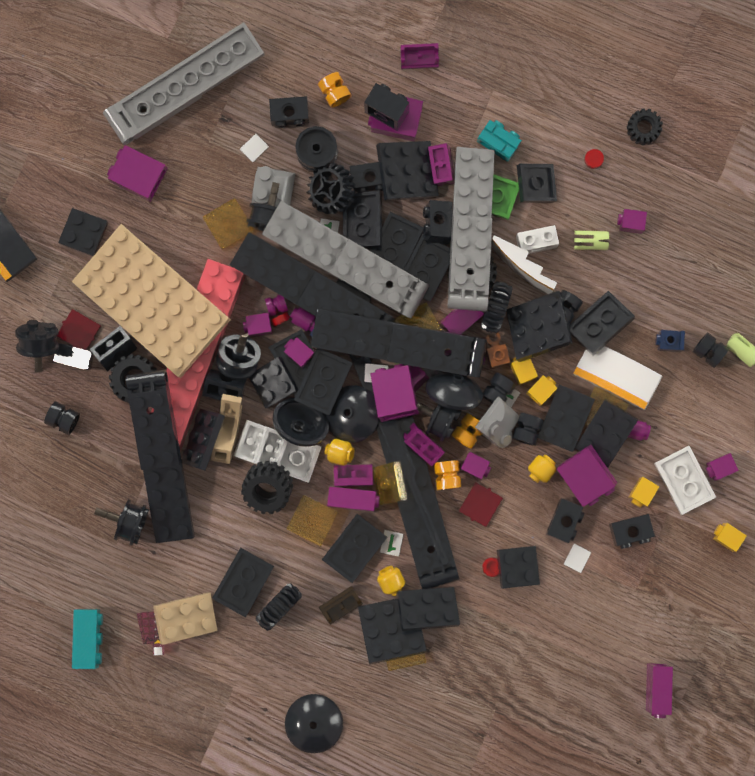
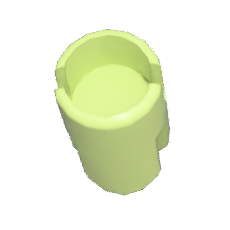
M575 231L576 235H593V238H574V242L593 243V246H574V250L609 249L608 242L599 241L609 239L608 231Z
M739 333L733 334L727 343V347L746 365L752 367L755 364V346Z

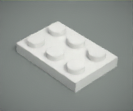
M690 446L654 463L680 515L716 498Z

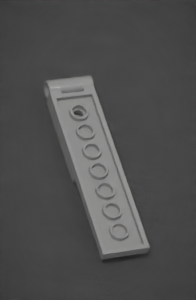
M243 22L116 104L104 110L103 114L122 144H129L134 139H138L201 99L203 94L260 59L265 53ZM142 109H147L145 113H141Z
M466 147L456 148L447 308L487 311L495 150Z
M280 201L262 233L267 238L410 319L430 286L283 201ZM387 281L392 282L393 285L391 288L386 287Z

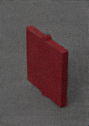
M72 309L66 320L62 321L63 325L57 337L75 347L88 349L91 342L95 341L94 337L101 325Z
M475 482L459 512L468 516L471 521L475 520L486 527L503 498L492 492L491 488L487 489Z

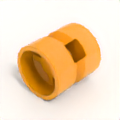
M339 72L327 75L318 83L321 92L327 95L326 100L331 108L340 106L352 96L347 86H343L344 81Z
M467 413L461 420L462 425L457 426L451 436L467 448L472 449L477 442L476 437L482 435L475 428L479 420ZM468 427L473 429L472 433L467 430Z
M458 460L434 464L435 474L438 475L436 479L437 490L461 488V478L457 475L460 471Z

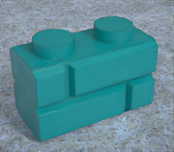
M489 120L477 138L479 144L489 150H495L494 154L507 162L510 161L522 140L519 139L520 136L516 132L505 130L504 125L497 120L494 122Z

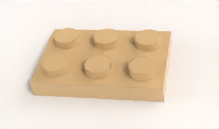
M209 592L153 606L159 640L162 645L218 631L211 593Z

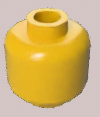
M333 439L330 444L326 445L325 454L330 463L345 466L353 460L355 450L350 442Z
M546 454L536 456L528 466V470L531 473L529 477L536 483H539V481L547 483L557 471L556 463Z
M387 566L379 571L377 582L384 594L396 596L398 591H403L405 579L399 568Z

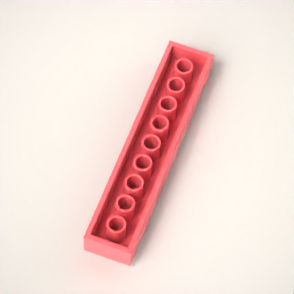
M208 259L197 290L230 318L246 275L233 267ZM227 325L181 378L177 377L170 369L167 368L166 370L180 452L203 393L205 379L212 368Z

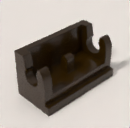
M350 586L318 608L331 625L363 603L354 588Z

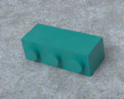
M74 609L72 669H97L99 664L102 663V653H99V645H102L103 634L100 633V625H103V614L100 613V609Z

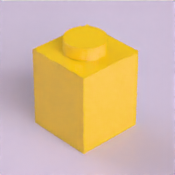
M516 357L513 358L514 362L510 366L518 385L538 377L531 359L518 362Z
M543 375L526 394L541 406L557 389L555 386L556 382L550 376L545 377Z
M640 477L629 495V498L632 499L631 503L639 508L642 506L648 507L659 486L644 477Z
M723 523L722 525L719 524L715 529V537L713 539L730 551L737 552L747 535L729 523Z

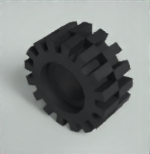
M643 108L641 111L637 110L630 117L627 125V134L631 136L630 139L632 141L633 139L636 141V144L641 143V145H645L647 143L649 145L659 137L663 122L660 121V115H656V111L651 112V109L645 110ZM646 120L650 122L652 129L649 133L644 134L638 130L637 125L640 121Z

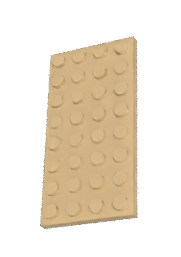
M120 224L72 281L179 378L186 373L231 320L122 224Z

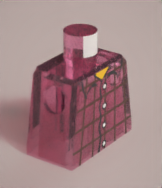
M137 613L143 644H152L153 655H164V645L160 644L155 613Z

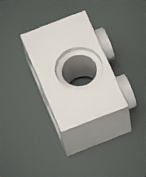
M555 225L520 232L516 236L518 247L528 251V254L554 249L559 245Z

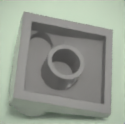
M267 166L258 167L255 175L252 203L267 205L269 195L271 194L272 182H276L280 185L275 207L279 205L280 201L290 205L295 173L275 170Z
M497 397L475 428L495 446L505 448L512 441L513 435L511 431L517 423L519 415L500 397Z

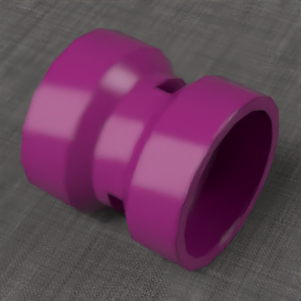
M278 294L275 298L269 297L265 299L270 317L275 316L278 312H288L285 298Z

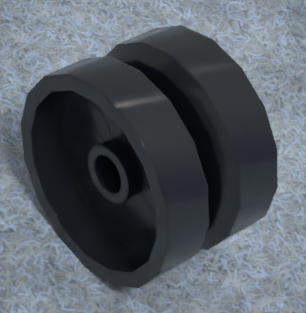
M313 126L300 133L296 140L295 149L298 161L304 169L313 172L318 170V168H323L325 165L336 162L338 155L337 143L329 130L324 127Z

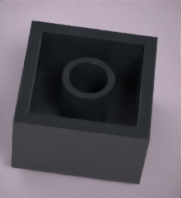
M375 83L364 102V110L366 114L398 131L409 113V101H407L408 99L400 93L396 95L391 92L388 86Z

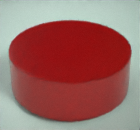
M598 149L589 150L584 158L586 166L591 169L599 168L604 161L603 153Z
M286 312L270 321L276 327L288 321L290 316Z
M488 558L483 562L482 569L487 576L495 577L499 575L498 559Z

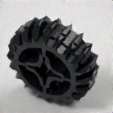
M331 163L323 168L314 170V176L309 177L311 183L306 184L310 187V190L306 193L311 195L308 200L313 202L312 206L324 214H337L344 211V207H349L348 201H353L351 194L356 193L352 190V187L356 184L351 182L354 177L349 175L350 171L337 163ZM335 174L338 180H334L331 175ZM324 198L330 199L331 203H327Z
M494 283L488 301V308L485 311L481 324L482 329L486 330V332L497 334L500 331L513 290L512 286L507 285V283Z
M291 583L287 584L256 616V621L266 631L271 630L302 598V593L296 586H293Z

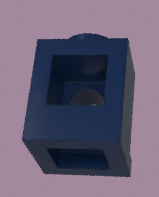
M660 330L659 334H656L655 345L658 346V351L682 352L684 350L685 331ZM672 337L673 343H669L667 338Z

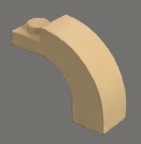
M222 395L220 414L225 417L211 454L212 461L226 464L231 462L241 420V397Z

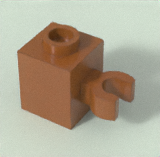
M499 333L496 334L497 340L494 342L490 340L489 335L486 336L487 344L491 346V348L486 349L490 369L510 364L506 344L499 345L501 340Z

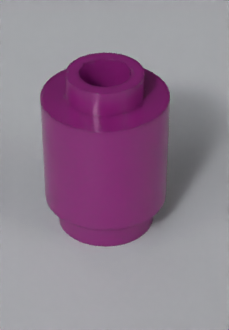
M295 307L290 315V318H292L291 323L305 331L309 330L312 332L315 325V315L301 307L299 309Z
M638 420L628 438L639 441L647 440L651 426L647 425L646 422Z

